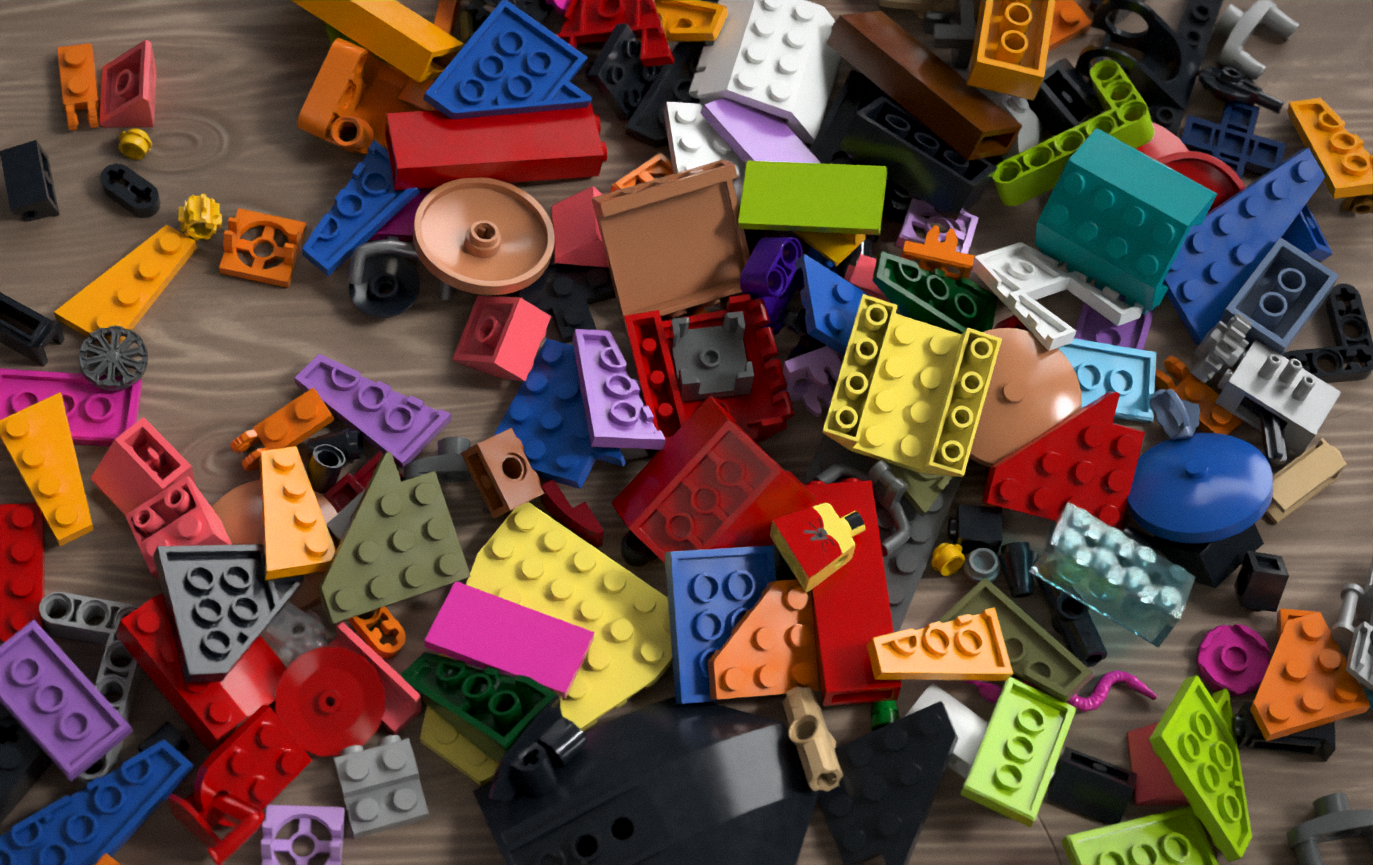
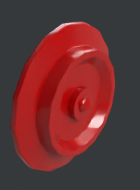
M318 647L299 655L283 671L275 691L276 715L304 750L318 756H341L340 752L344 748L353 745L363 746L377 732L385 713V689L377 670L361 654L343 647Z

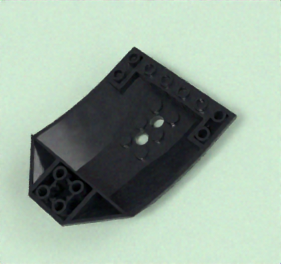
M675 697L647 705L584 733L587 738V744L563 768L557 766L553 768L557 777V783L547 794L532 796L520 790L510 801L495 800L489 797L492 781L473 791L507 865H797L819 794V790L814 791L809 786L797 747L789 738L788 730L783 722L711 702L676 704ZM620 819L630 820L634 826L633 834L626 840H618L612 835V826ZM584 838H594L598 842L597 851L590 857H581L577 853V846Z

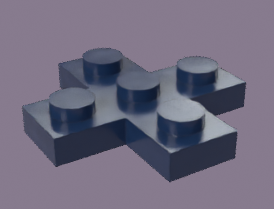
M1228 99L1224 106L1220 124L1188 115L1180 139L1189 151L1205 153L1223 161L1240 179H1242L1244 169L1265 175L1281 164L1286 146L1285 143L1254 134L1260 107L1236 100L1233 102Z

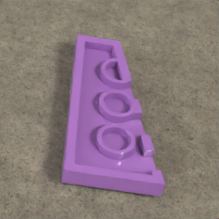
M575 329L572 341L591 447L663 450L666 439L661 430H656L652 422L654 416L649 406H644L639 396L640 388L637 382L629 377L626 371L627 363L611 332Z
M318 354L295 377V384L299 388L307 392L314 387L332 414L352 430H360L362 437L383 454L391 452L395 464L402 469L451 421L450 413L442 409L437 411L424 405V401L411 395L408 398L391 390V386L380 381L376 383L362 377L360 372L321 354Z

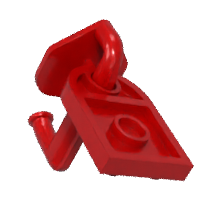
M262 704L203 762L195 778L194 792L184 800L174 794H171L167 800L172 814L208 847L207 852L216 865H224L223 862L232 856L261 827L265 818L262 810L313 760L271 707ZM217 823L223 826H236L222 840L212 830Z

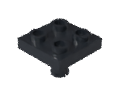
M616 24L596 61L589 62L585 72L587 80L595 85L620 121L630 120L659 71L657 65L643 66L640 59L641 43L628 24Z

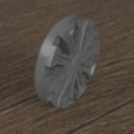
M117 325L100 328L91 332L90 336L82 342L79 352L81 372L86 380L97 388L110 391L128 388L138 382L147 369L148 353L146 345L140 335L131 329L128 330ZM112 335L111 344L108 343L105 336ZM120 336L126 337V338L119 344V337H120ZM95 341H98V343L100 344V346H101L102 348L97 347V346L92 345V344H93ZM133 343L138 345V347L128 349ZM87 353L95 355L94 357H85ZM138 356L142 357V360L139 361L131 359ZM97 366L94 371L88 370L89 367ZM126 368L135 369L136 372L134 374L129 373ZM104 372L107 373V378L104 381L99 380ZM120 374L122 381L117 382L115 375Z

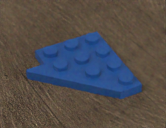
M502 0L425 92L423 100L450 119L587 108L591 103L592 97L572 84L571 81L584 66L588 57L509 1Z
M546 339L534 361L532 370L528 374L526 381H523L494 436L512 427L516 437L523 444L524 453L532 469L540 478L550 481L554 479L557 483L581 489L596 459L623 467L626 461L620 448L591 447L574 346Z
M773 546L665 552L676 704L718 700L710 699L708 661L716 650H720L732 635L730 632L744 614L751 610L761 598V593L769 582L776 581Z

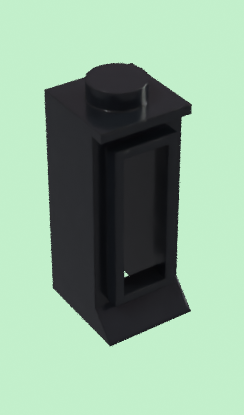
M0 292V312L34 330L30 336L0 319V343L45 366L48 359L44 348L48 342L53 340L61 345L65 340L60 321L50 320Z
M1245 701L1238 713L1232 716L1233 736H1237L1238 750L1247 745V749L1312 755L1316 753L1325 762L1336 750L1335 721L1266 741L1250 711L1253 702Z

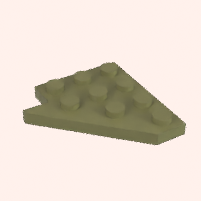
M388 452L381 456L318 587L329 625L471 577L435 471L401 482L392 453Z

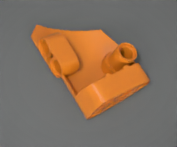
M337 38L330 47L300 111L297 128L337 145L349 153L367 155L368 148L374 140L387 149L384 138L386 114L437 110L423 100L425 92L435 80L430 79L418 82L396 67L378 60L371 51ZM353 127L357 128V136L352 141L345 142L343 136L346 130Z

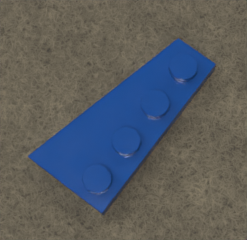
M374 140L368 148V154L362 163L359 162L352 172V178L344 190L341 189L336 196L335 204L329 213L323 216L303 246V257L329 277L353 254L358 246L366 243L424 188L417 189L416 187L395 190L388 150Z

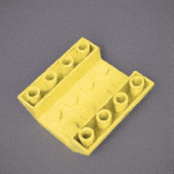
M863 294L822 433L852 452L884 460L887 463L918 473L963 477L1002 338L971 328H967L962 335L895 314L898 305Z

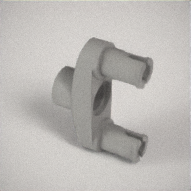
M1259 0L1245 13L1231 4L1214 27L1215 30L1228 38L1216 61L1224 67H1230L1239 71L1244 77L1250 79L1255 84L1267 66L1262 65L1243 51L1244 43L1259 25L1261 27L1263 25L1288 41L1300 24L1277 9V5L1271 0Z

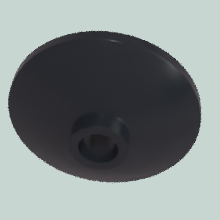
M381 254L366 259L361 285L349 283V293L354 305L362 313L374 318H391L404 313L414 304L420 291V279L415 267L408 260L392 254ZM385 289L392 290V292L388 294H381V292Z

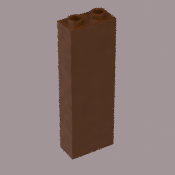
M882 11L840 15L833 23L832 32L826 44L966 160L1008 154L1023 125L976 87L967 85L965 78Z

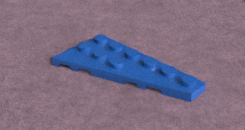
M1309 148L1301 149L1208 212L1202 225L1192 226L1162 284L1169 287L1166 294L1196 345H1200L1206 334L1217 325L1226 307L1279 238L1283 236L1324 180L1325 175Z
M165 739L122 763V767L102 778L97 777L87 783V787L69 797L67 795L12 826V830L0 836V865H95L105 853L113 857L195 768L194 765Z

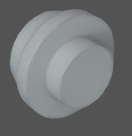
M978 548L970 552L964 561L965 574L976 583H979L985 577L990 582L994 581L1001 569L997 555L987 548Z

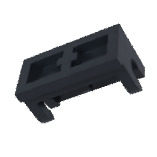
M37 140L1 150L0 157L12 213H24L22 214L24 222L42 219L51 215L53 217L60 215L49 158Z

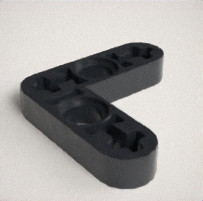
M1341 283L1332 288L1326 299V309L1336 346L1292 350L1282 355L1288 360H1299L1302 363L1303 369L1326 383L1363 380L1373 372V340L1361 296L1354 286ZM1339 296H1342V299L1344 301H1349V304L1346 308L1347 315L1343 316L1345 312V306L1343 301H1337ZM1345 325L1355 326L1360 332V337H1348L1344 334L1342 327ZM1358 357L1360 362H1366L1365 366L1361 367L1359 362H1353L1354 358ZM1317 360H1330L1335 370L1332 372L1322 371L1317 365Z

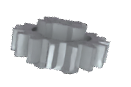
M1236 313L1227 324L1219 321L1206 334L1203 341L1193 354L1198 357V361L1193 365L1190 373L1203 383H1206L1208 379L1210 380L1215 372L1223 375L1235 364L1249 342L1244 338L1251 329L1252 322L1240 313Z

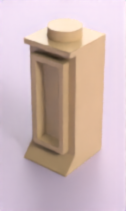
M1321 438L1317 445L1312 446L1273 475V498L1265 514L1275 525L1339 478L1347 465L1340 451L1336 447L1329 445L1324 438Z

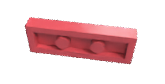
M341 621L336 626L337 637L326 647H343L361 654L377 670L385 689V713L381 724L392 735H397L422 712L421 695Z

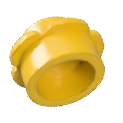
M132 128L127 132L122 131L119 134L120 143L118 148L124 156L134 160H141L145 157L146 153L150 152L152 142L143 130Z
M948 542L940 544L932 553L931 566L943 576L954 574L964 565L966 559L962 554V546L960 544L953 545Z

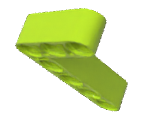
M1100 61L1093 65L1090 70L1097 100L1104 109V113L996 165L998 168L993 175V180L999 198L1004 205H1020L1053 189L1068 159L1095 129H1100L1135 149L1152 140L1155 131L1147 104L1116 61Z

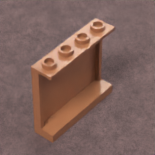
M722 159L592 198L621 319L624 320L626 315L659 310L661 316L676 317L685 314L689 307L696 305L709 307L720 302L719 298L729 295H744L740 286V276L750 254L744 229H740L738 224L740 210L732 180L738 178L735 164Z

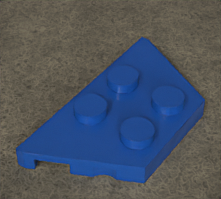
M804 254L796 259L795 266L796 270L803 272L805 288L800 290L802 304L806 310L805 323L807 334L844 356L863 294H868Z

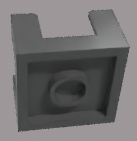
M955 0L952 12H925L924 32L926 34H934V48H951L952 61L944 62L952 69L969 67L975 38L974 0Z
M743 311L726 313L723 326L688 329L690 322L688 317L671 319L669 342L682 402L704 400L709 396L721 398L751 393L754 372L752 361L747 362L743 343L745 332Z

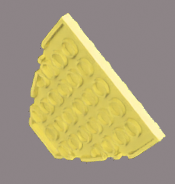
M527 502L516 507L478 552L470 572L471 577H468L466 585L594 632V640L565 700L561 699L563 717L576 724L582 732L596 724L598 718L616 707L618 709L626 704L628 698L643 688L648 689L656 684L672 664L668 598L531 503ZM439 653V656H444V657L452 658V657H449V656H447V655H444V654ZM427 705L420 735L421 743L480 786L492 781L499 763L485 755Z

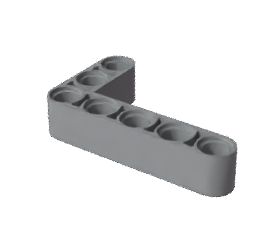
M65 592L47 594L39 605V611L46 630L51 635L106 646L95 687L105 698L111 693L123 694L121 699L110 704L129 723L143 669L117 638L116 632L120 620L139 607ZM58 610L68 611L63 618H50ZM94 617L105 618L99 625H88V622ZM119 659H132L131 663L126 667L119 668L114 666ZM124 739L95 762L103 765L101 771L94 775H88L83 772L78 776L80 784L84 788L87 787V783L97 777L102 778L116 770Z

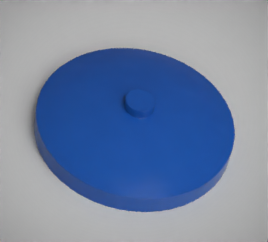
M1194 433L1189 439H1168L1150 448L1138 458L1130 494L1127 496L1128 508L1135 521L1142 528L1166 540L1181 543H1207L1226 539L1252 526L1267 511L1274 492L1272 470L1266 457L1256 447L1230 435Z

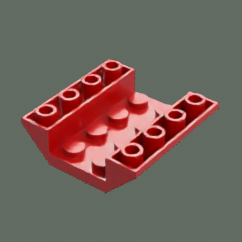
M711 396L703 402L664 445L663 450L658 451L611 503L626 526L664 563L665 552L772 546L774 543L770 537L772 520L804 510L816 498L790 471L783 470L735 424L737 420Z

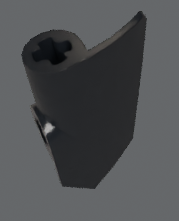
M557 694L501 758L489 793L491 799L510 801L520 790L532 796L547 794L557 783V777L553 768L555 766L563 768L587 744V738L581 729L572 721L563 717L561 711L562 696Z

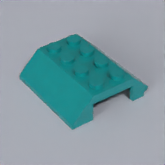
M1095 129L1068 159L1037 221L1035 245L1040 248L1041 253L1059 262L1058 266H1062L1066 262V271H1078L1087 276V283H1090L1093 278L1096 279L1095 287L1103 291L1104 287H1108L1120 293L1119 299L1124 295V303L1131 307L1135 303L1144 306L1142 314L1146 315L1149 310L1152 311L1156 306L1160 305L1169 288L1162 284L1192 226L1202 225L1217 193L1104 131Z

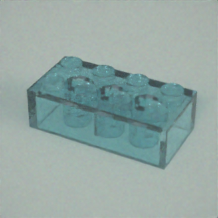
M1067 502L1049 528L1030 570V573L1157 648L1160 647L1179 622L1195 580V576L1188 573L1183 567L1171 563L1156 554L1151 548L1139 544L1124 535L1117 528L1110 527L1093 517L1088 511L1078 508L1070 502Z

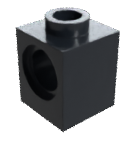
M958 505L955 517H949L948 539H953V545L960 544L962 546V553L969 554L978 548H987L997 555L1003 541L1002 507Z
M1246 551L1234 585L1241 607L1255 612L1262 610L1277 611L1289 578L1282 556Z

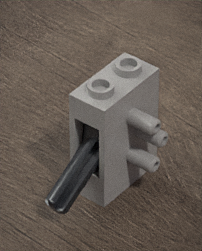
M1255 340L1248 351L1243 350L1239 359L1232 366L1236 369L1235 372L1228 369L1220 380L1217 387L1223 391L1215 403L1262 432L1265 457L1270 466L1276 467L1278 464L1286 462V447L1298 455L1303 454L1341 392L1303 369L1302 363L1299 360H1288L1258 340Z

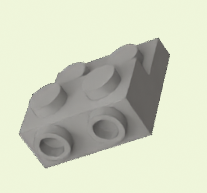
M398 735L387 736L378 741L377 747L363 750L361 745L349 746L340 752V757L334 758L354 839L429 819V812L409 738L401 740Z

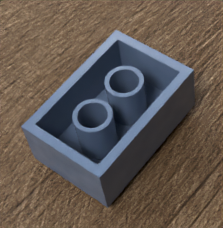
M1280 237L1226 307L1220 321L1227 324L1236 313H1240L1252 322L1251 329L1244 338L1249 342L1246 346L1247 350L1250 349L1255 340H1258L1275 352L1283 355L1328 297L1339 275Z

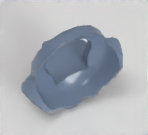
M1159 389L1151 397L1150 406L1157 414V421L1169 438L1181 440L1189 439L1193 436L1196 427L1199 426V404L1181 400L1173 389Z

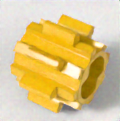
M193 194L189 196L187 201H184L183 206L178 207L180 231L185 232L187 237L191 236L196 241H199V239H211L213 234H216L217 228L222 227L220 204L215 203L213 198L206 197V194H201V196Z

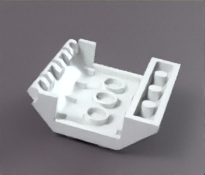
M719 0L718 4L726 6L728 15L716 41H705L707 46L703 47L697 65L699 73L694 75L689 95L693 98H699V104L702 106L725 97L787 119L786 125L801 141L812 145L819 133L841 59V55L826 44L835 20L824 6L806 0Z

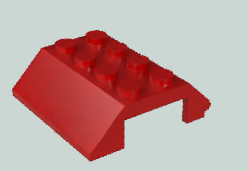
M750 294L729 297L726 310L688 316L690 321L688 329L723 326L726 313L743 311L745 322L743 343L747 362L752 361L754 372L751 393L714 399L737 420L735 424L757 444L786 429V421L794 417L795 414L789 392H779L787 387L781 361L779 359L770 360L779 354L772 328H762L770 323L765 301L761 298L753 300L750 298ZM659 310L624 316V322L644 404L649 406L654 416L652 422L657 431H662L666 444L706 399L682 402L669 342L671 320L662 321Z

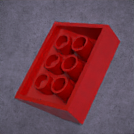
M163 593L153 597L120 620L116 632L117 638L210 753L231 736L262 704L271 708L276 705L275 691L283 671L287 667L262 636L256 640L223 681L185 683Z

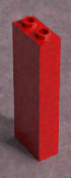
M591 103L587 108L450 119L439 110L386 114L384 138L395 190L416 187L417 189L435 188L461 178H490L509 183L597 177L600 175L602 162L607 161V146L605 141H600L599 137L601 131L600 117L598 114L594 115Z
M848 478L840 483L808 482L805 486L816 498L807 508L829 503L839 518L857 511L862 517L866 528L865 531L852 537L856 545L852 559L811 590L816 658L823 706L898 700L902 687L901 680L875 679L867 649V644L873 638L894 633L872 480L861 481L858 478Z

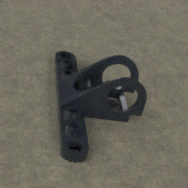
M1103 0L1099 3L1091 27L1106 31L1102 45L1095 47L1093 44L1084 48L1079 55L1075 69L1081 76L1089 78L1088 84L1094 88L1090 76L1092 68L1090 61L1097 57L1096 64L1103 61L1104 57H1110V60L1116 61L1125 73L1131 75L1128 77L1147 106L1150 107L1151 121L1177 136L1197 78V71H1199L1223 0H1188L1177 33L1151 7L1138 0ZM1114 10L1134 12L1146 21L1148 29L1139 33L1123 31L1110 22L1108 13ZM1110 41L1145 53L1142 62L1135 60L1132 56L1121 50L1108 47Z

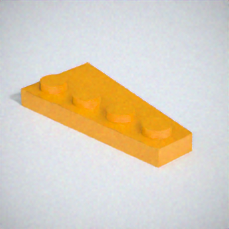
M654 0L667 41H716L728 15L725 5L706 1Z
M1321 98L1289 102L1287 114L1306 148L1310 149L1325 175L1323 181L1333 199L1373 194V155H1370L1363 148L1364 141L1357 134L1348 133L1344 129L1345 122Z
M165 225L54 311L55 319L86 337H89L91 332L100 328H108L115 325L133 330L197 249L196 241L171 226ZM112 335L105 336L109 344H111ZM120 336V337H119V344H120L126 337Z
M61 392L1 419L0 439L59 546L65 545L93 531L94 528Z
M297 447L261 451L259 466L263 502L262 525H264L265 580L326 571L336 549Z
M995 607L986 609L981 614L973 616L966 614L958 616L953 621L931 623L922 629L914 630L911 628L875 637L867 644L875 679L1006 681L1013 674Z

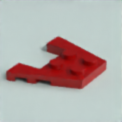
M571 0L564 15L565 23L560 33L556 34L577 49V44L607 41L616 24H628L637 38L642 37L640 59L644 67L674 64V58L654 0Z

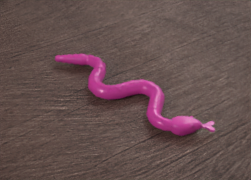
M1115 670L1104 674L1099 679L1089 697L1083 698L1075 694L1067 704L1076 707V710L1081 712L1096 710L1106 700L1111 686L1116 682L1125 683L1129 688L1144 694L1152 700L1157 698V694L1143 684L1141 680H1138L1136 676ZM965 680L966 684H975L980 692V696L986 701L996 704L1002 690L998 685L979 682L978 680ZM1025 680L1022 681L1023 683L1036 689L1035 685Z

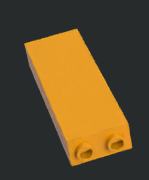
M291 0L418 82L439 77L465 45L396 0Z

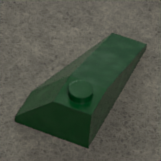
M883 251L877 255L872 281L893 304L898 305L897 309L903 316L961 335L967 328L980 332L993 329L998 297L964 277H960L957 280L945 277V272L936 268L931 272L921 269L914 261Z
M423 652L400 674L421 695V700L497 763H499L501 758L539 713L557 695L528 676L518 674L516 678L499 674L498 669L486 667L484 671L465 666L464 661Z

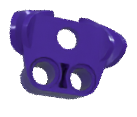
M764 237L760 239L740 276V286L743 294H750V298L753 300L764 299L770 323L762 328L771 327L773 335L778 334L785 326L776 321L781 308H787L797 287L799 290L805 288L803 286V272L796 270L795 266L796 259L803 256L802 247L799 241L792 237Z

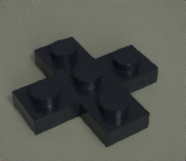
M553 253L547 269L537 281L522 290L507 294L508 297H521L548 315H552L561 342L565 344L573 342L572 338L575 329L596 330L588 305L616 298L609 268L586 266L574 269V266L570 264L554 263Z

